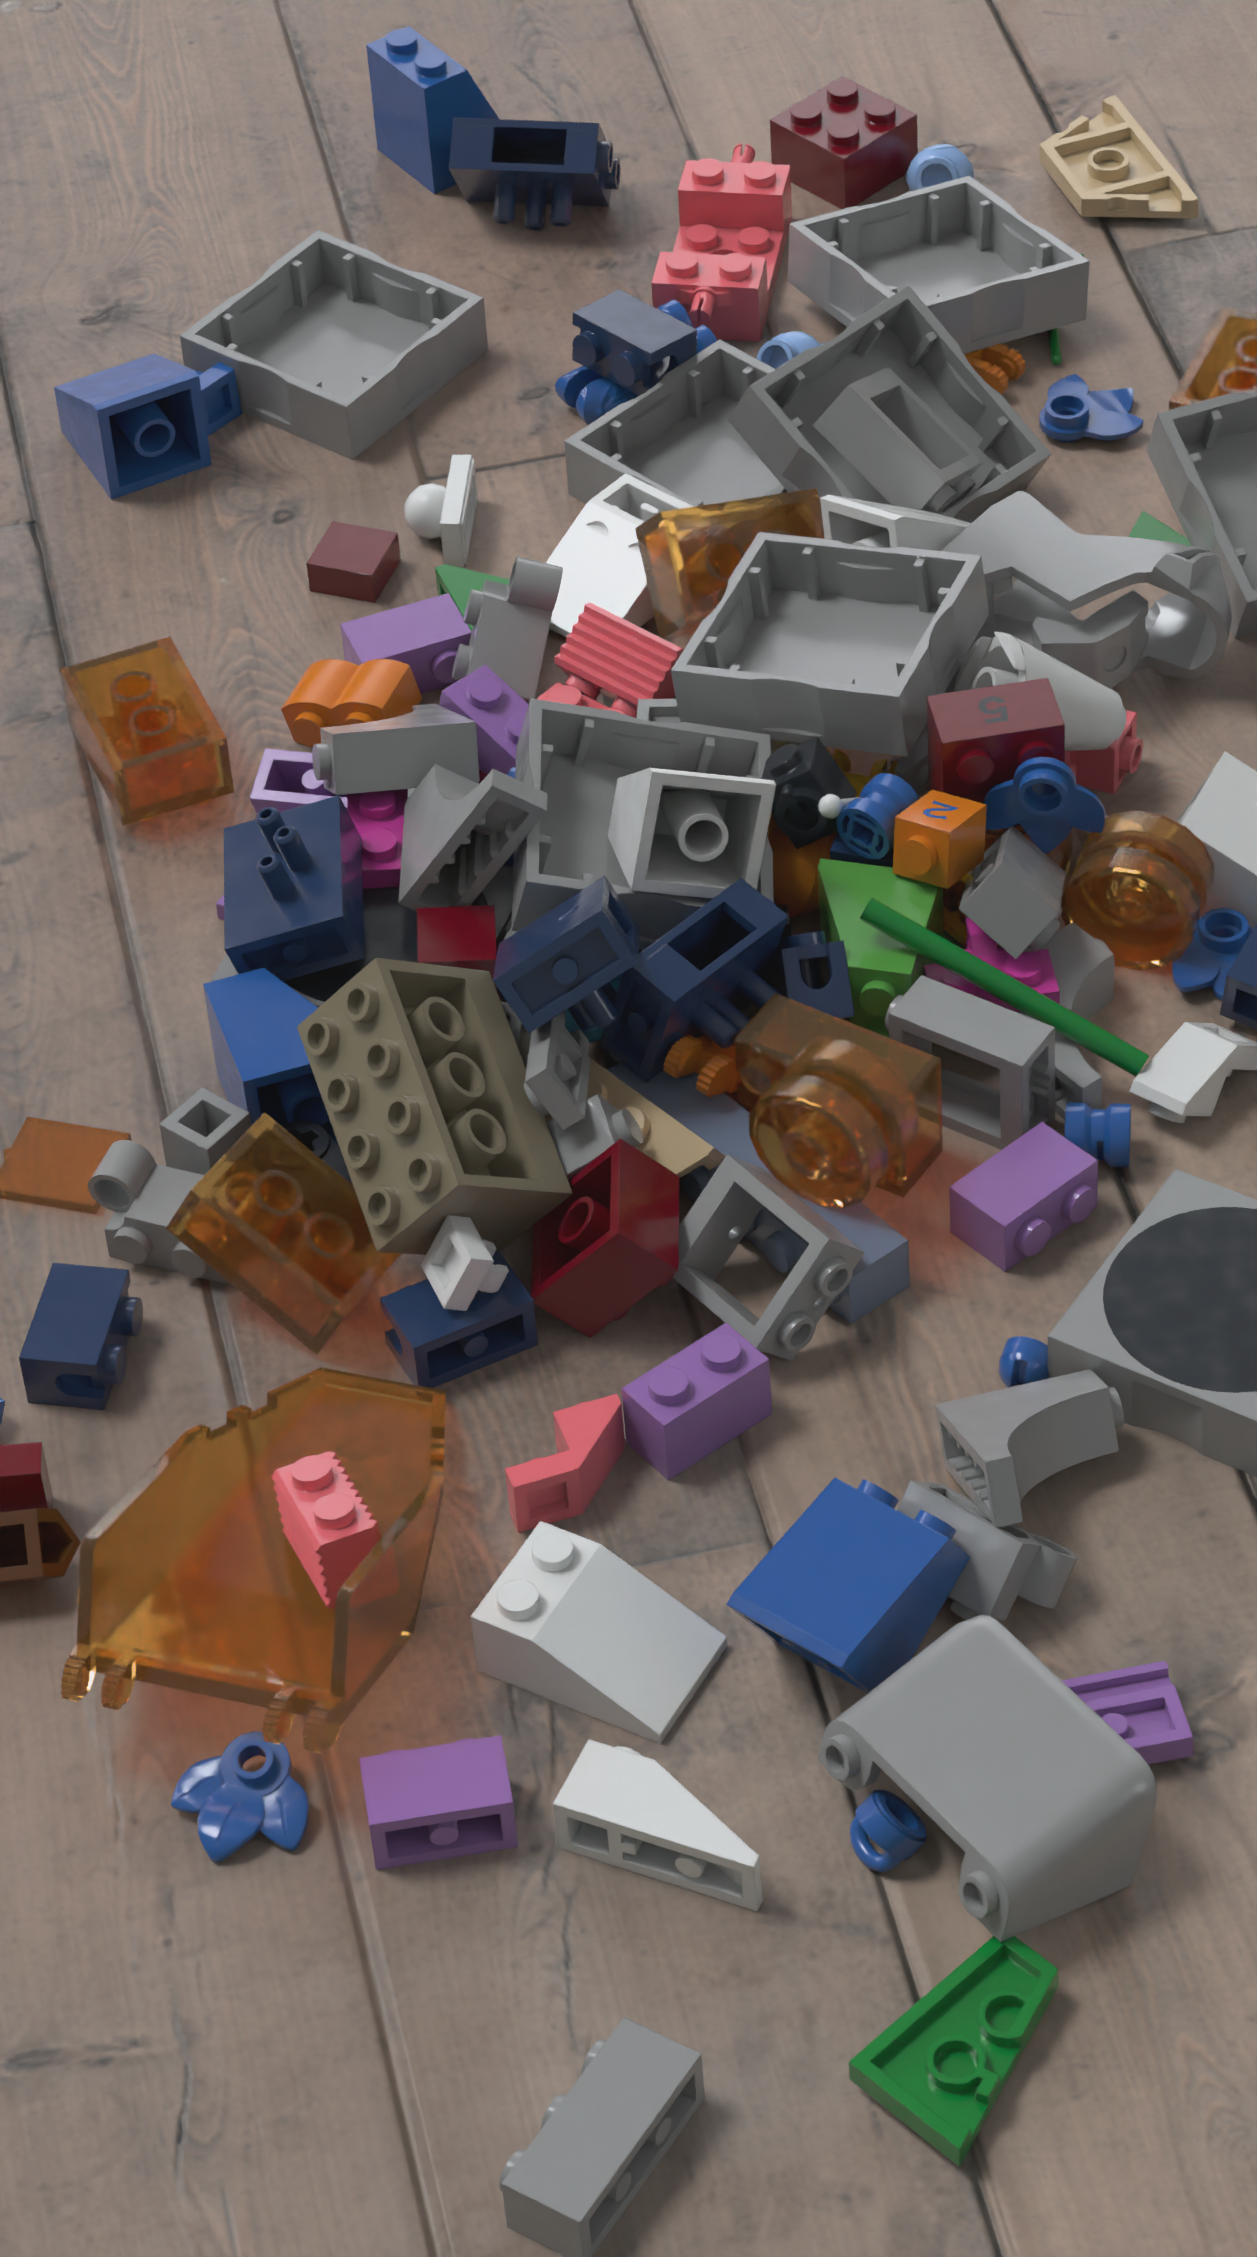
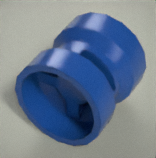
M880 773L874 776L864 786L860 793V798L850 801L837 817V830L841 839L848 848L867 859H880L884 857L894 847L895 817L919 800L918 794L901 777L890 773Z
M1066 1102L1065 1138L1095 1159L1104 1160L1110 1167H1129L1131 1104L1111 1103L1106 1109H1091L1086 1103Z

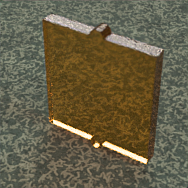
M27 1116L12 1147L3 1150L4 1163L0 1169V1199L97 1214L101 1205L95 1201L89 1192V1180L109 1147L119 1140L132 1141L131 1134Z

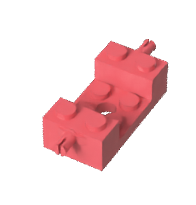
M742 144L736 145L731 162H720L711 158L698 161L686 160L678 187L680 227L673 252H660L651 282L653 307L658 308L673 299L677 300L685 308L693 328L705 325L714 333L718 340L761 342L789 233V225L792 221L790 165H776L766 161L753 162L756 153L749 144H745L744 152Z

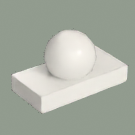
M452 455L446 488L433 483L418 486L410 493L404 506V516L409 528L425 538L434 539L441 537L444 564L464 568V565H467L478 502L475 463L472 455Z

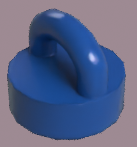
M874 1790L858 1806L855 1811L856 1816L850 1826L851 1844L857 1857L869 1869L879 1872L891 1871L902 1860H908L927 1839L925 1825L916 1812L904 1800L887 1790ZM868 1836L885 1851L883 1854L878 1853L873 1848Z

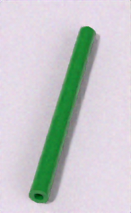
M874 898L869 900L859 920L1031 1018L1055 1027V1031L1135 1077L1140 1073L1149 1057L1145 1052Z

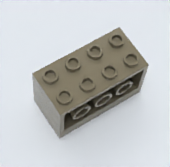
M375 958L297 1026L377 1252L426 1255L447 1215L471 1218L482 1240L494 1243L497 1248L496 1251L499 1250L501 1252L573 1194L545 1118L534 1108L524 1090L526 1068L489 971Z

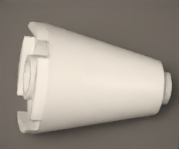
M994 632L995 637L993 638L982 636L973 644L963 660L956 678L954 692L1048 678L1065 724V751L1104 750L1114 740H1117L1124 731L1126 710L1117 692L1011 634Z

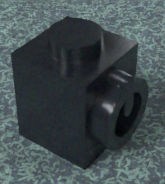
M819 737L813 738L799 746L787 744L777 749L767 759L761 778L774 780L776 784L771 814L775 818L778 828L788 836L796 849L838 831L837 817L829 819L822 816L819 812L818 804L821 798L827 794H834L840 799L854 798L857 794V791Z

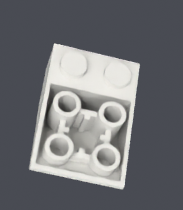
M625 473L587 502L546 562L563 567L561 585L552 612L549 629L565 637L572 633V626L578 623V615L584 612V605L589 602L641 627L715 570L712 515Z

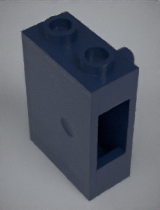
M453 117L449 170L466 201L495 202L493 220L498 224H511L514 221L515 203L526 204L524 226L529 230H542L545 227L546 206L550 204V222L554 226L566 227L571 223L572 205L609 207L611 190L619 189L621 175L620 159L614 158L613 143L606 140L599 123Z
M339 795L279 812L275 807H266L258 812L255 820L224 828V950L238 974L265 968L281 981L365 958L361 836Z
M604 875L499 943L493 982L528 1033H531L566 1009L569 1010L581 1030L588 1031L595 1026L604 1028L613 1023L619 1014L613 1005L616 992L609 982L638 963L640 927Z
M740 878L638 954V963L622 975L613 1002L614 1007L619 1013L618 1018L605 1027L600 1045L647 1083L663 1071V1064L668 1051L680 1038L683 1039L688 1035L695 1038L706 1035L722 1049L731 1047L735 1041L740 1044L747 1043L755 1035L757 1025L743 1014L741 1010L753 1003L766 1015L775 1013L783 1003V995L767 983L765 979L788 915L779 909L768 897L763 896L745 880Z

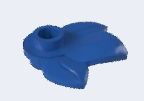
M1077 374L1064 377L1050 386L1047 391L1048 399L1045 407L1039 415L1041 430L1046 435L1061 442H1073L1084 436L1099 440H1117L1129 437L1143 427V420L1131 414L1134 400L1132 388L1089 391L1087 383Z
M1036 757L1023 762L1017 768L1014 779L993 786L987 792L983 804H987L986 830H1000L1019 823L1030 839L1044 853L1051 852L1062 843L1073 827L1098 833L1102 832L1104 828L1105 808L1101 800L1091 791L1076 784V776L1068 765L1050 757Z
M1218 908L1208 911L1200 918L1192 933V943L1178 950L1173 958L1172 978L1175 986L1180 991L1190 992L1211 987L1215 996L1222 1001L1226 976L1252 932L1247 918L1242 913L1233 909Z
M262 1731L242 1734L229 1743L222 1756L201 1760L192 1765L180 1777L171 1801V1805L175 1810L199 1814L197 1819L198 1834L206 1853L214 1863L221 1862L255 1837L259 1830L277 1846L285 1850L294 1851L304 1837L309 1816L308 1796L304 1789L290 1777L292 1762L285 1744L275 1735ZM255 1756L266 1757L265 1764L261 1769L254 1772L243 1770L244 1763Z

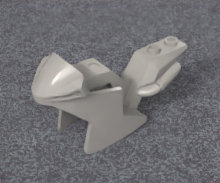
M1018 491L989 507L942 550L945 552L982 555L989 616L973 644L982 636L995 637L994 632L1008 633L1110 689L1131 676L1135 671L1153 667L1155 674L1195 679L1207 673L1223 657L1232 622L1231 602L1219 557L1207 548L1143 538L1079 534L1069 528L1029 493ZM1012 576L1017 578L1013 583V589L1004 592L994 602L993 582ZM1136 583H1149L1169 592L1164 597L1156 600L1153 607L1149 610L1148 601L1132 589L1085 620L1077 619L1070 613L1102 596ZM962 663L944 693L954 692L956 678ZM927 724L908 757L901 756L899 759L893 756L890 760V766L893 760L898 761L895 767V775L909 783L918 794L919 799L929 792Z

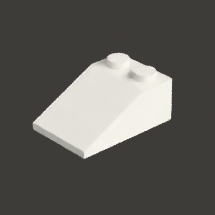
M542 1521L538 1523L471 1615L477 1671L659 1744L662 1743L728 1646L727 1636L602 1544Z

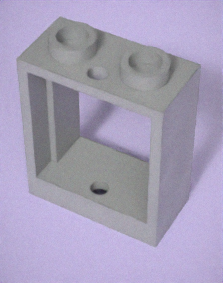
M889 367L849 384L813 424L839 453L894 506L939 514L948 504L952 506L973 489L976 483L970 476L983 463Z
M923 975L918 978L904 996L898 995L892 1001L885 1017V1028L889 1031L890 1050L886 1073L890 1077L892 1106L1000 1150L1039 1123L1044 1122L1048 1126L1055 1120V1027ZM931 1042L1000 1069V1091L932 1064Z
M727 1154L679 1226L678 1255L680 1261L678 1271L673 1278L758 1350L792 1361L798 1351L805 1347L814 1336L817 1323L835 1296L847 1287L852 1278L853 1269L865 1252L765 1169ZM763 1206H765L807 1241L809 1245L759 1319L714 1280Z

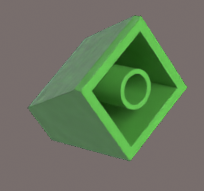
M820 858L818 864L820 931H825L826 943L844 940L854 1016L840 1019L850 1054L853 1059L887 1063L890 1056L889 1031L885 1028V1017L888 1008L898 995L904 996L921 975L924 976V965L935 964V962L859 920L869 900L874 898L944 938L943 888L893 874L892 867Z

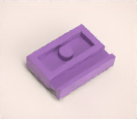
M1166 1661L1061 1680L1132 1746L1147 1764L1193 1756V1735L1175 1685L1171 1684Z

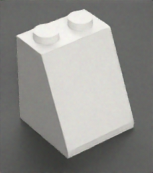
M826 495L820 498L824 538L857 546L876 548L907 547L942 551L948 543L971 524L929 511L835 495ZM1012 577L993 582V597L1013 589Z
M1226 751L1223 753L1176 821L1131 895V898L1144 905L1199 920L1205 913L1213 909H1233L1242 913L1247 918L1248 924L1253 930L1257 924V771Z
M647 768L618 778L608 838L631 891L713 899L740 878L757 890L776 788L774 780L659 768Z

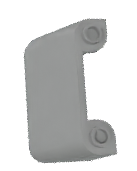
M987 1615L976 1616L950 1628L830 1722L824 1732L817 1759L833 1778L850 1789L858 1790L874 1783L881 1770L890 1777L965 1852L958 1885L960 1900L966 1911L973 1917H976L1000 1942L1131 1886L1157 1800L1155 1778L1142 1756L1000 1622Z

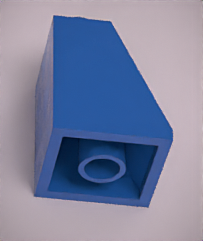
M410 26L393 30L385 37L366 45L377 150L433 194H436L457 184L449 170L453 117L499 119V117L467 69Z
M153 353L54 387L62 433L111 500L212 465L200 378L193 369Z
M265 968L204 983L203 987L217 1075L227 1100L250 1113L258 1168L255 1169L256 1172L259 1173L281 1167V1164L273 1155L272 1139L277 1130L293 1121L306 1120L315 1122L325 1128L326 1132L338 1143L297 1026L318 1007Z
M834 1477L737 1587L726 1605L775 1643L865 1693H869L912 1659L970 1557L952 1541L956 1530L941 1519L923 1510H919L915 1519H912L895 1510L899 1499L881 1487L863 1479L858 1489Z

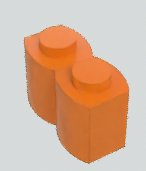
M325 659L314 662L307 668L282 706L281 711L293 740L299 744L313 747L314 744L321 743L320 728L359 724L402 716L413 711V706L420 703L422 695L411 667L406 663L391 659H374L357 665L344 660Z

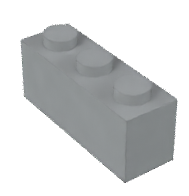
M1014 826L1008 827L984 852V861L968 873L959 910L1015 959L1028 946L1037 952L1049 941L1061 925L1057 919L1063 911L1060 904L1066 896L1062 893L1066 872Z
M623 2017L607 2040L600 2039L591 2047L583 2063L581 2076L567 2095L559 2094L552 2100L544 2114L540 2132L526 2151L522 2149L517 2150L505 2165L499 2186L500 2191L503 2193L507 2228L565 2257H592L705 2099L701 2053Z

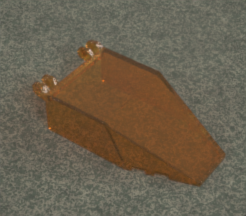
M320 1367L267 1392V1405L252 1411V1408L240 1405L227 1411L226 1424L211 1431L210 1427L199 1424L185 1431L83 1538L79 1562L77 1643L69 1654V1659L67 1658L61 1678L62 1698L76 1702L82 1700V1696L85 1697L90 1691L95 1673L97 1672L106 1674L103 1679L100 1695L102 1697V1707L114 1710L122 1708V1705H125L130 1699L136 1680L267 1708L263 1720L262 1737H264L263 1741L280 1744L288 1736L295 1714L307 1716L308 1718L303 1729L304 1749L322 1753V1751H326V1748H330L336 1742L344 1721L414 1634L444 1490L446 1391ZM327 1451L335 1452L338 1460H341L342 1467L346 1468L347 1475H350L351 1482L355 1483V1488L359 1490L360 1497L364 1498V1503L368 1505L369 1512L373 1513L374 1520L378 1521L381 1536L378 1543L340 1587L336 1598L335 1610L325 1605L282 1530L284 1525L280 1520L282 1517L278 1510L280 1505L276 1500L277 1493L273 1488L275 1483L271 1478L278 1468L293 1464L303 1457L318 1455Z

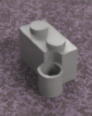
M517 556L512 567L508 585L485 580L480 591L471 589L463 623L473 625L469 646L460 644L458 647L452 672L453 679L460 680L486 664L528 704L530 698L535 699L552 612L561 585L563 567Z
M119 1140L109 1147L88 1183L89 1192L95 1201L104 1208L114 1211L113 1216L104 1229L109 1257L122 1259L129 1263L144 1264L182 1273L193 1278L199 1277L227 1284L257 1232L250 1185L158 1165L146 1148L130 1140Z
M910 1480L897 1511L915 1519L919 1510H923L946 1522L956 1530L952 1541L970 1557L948 1597L953 1599L950 1609L966 1620L979 1615L991 1616L995 1620H1006L1017 1595L1037 1605L1055 1608L1078 1559L1075 1553L1050 1539L1029 1533L1015 1524L996 1528L974 1501L941 1483Z

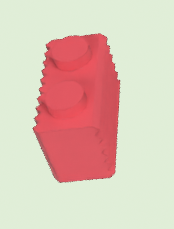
M589 602L584 605V612L578 615V623L572 626V633L566 636V643L561 645L560 653L555 655L554 663L569 676L565 685L578 688L582 694L594 700L597 699L599 694H602L614 701L611 708L620 709L626 715L636 718L638 699H676L671 669L680 657L683 649Z
M327 1451L318 1455H310L297 1460L293 1464L276 1469L271 1478L275 1483L273 1488L277 1493L276 1500L280 1505L278 1510L282 1515L280 1519L284 1525L282 1530L325 1605L335 1610L387 1591L390 1581L378 1521L374 1520L373 1513L369 1512L368 1505H365L364 1498L360 1497L359 1490H356L355 1483L351 1482L350 1475H347L346 1468L342 1467L341 1460H338L337 1454Z

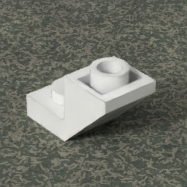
M1184 1022L1136 1076L1129 1092L1151 1101L1148 1108L1151 1113L1173 1122L1184 1123L1186 1116H1212L1226 1077L1231 1076L1233 1069L1257 1070V1042L1214 1023Z

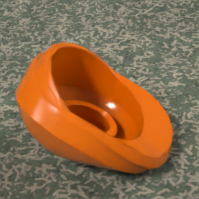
M778 826L772 828L767 833L769 844L773 851V895L776 905H787L789 918L819 909L818 864L820 858L830 860V849L838 831L799 849L795 848L788 836Z

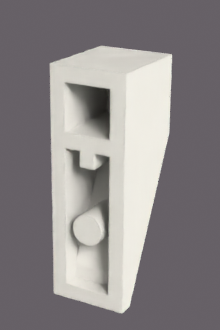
M588 1739L553 1802L558 1848L758 1911L763 1901L760 1856L654 1759L644 1757L628 1747H612Z

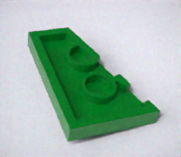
M993 1936L848 2062L849 2079L960 2167L1058 1989L1059 1969L1016 1936L1002 1942Z

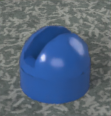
M1024 1336L1012 1337L1006 1341L999 1360L998 1372L1007 1388L1017 1386L1018 1384L1022 1385L1049 1379L1048 1345L1034 1338Z

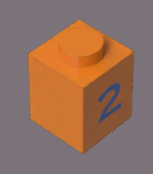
M936 790L929 791L895 817L893 874L946 889L951 887L984 861L987 804Z

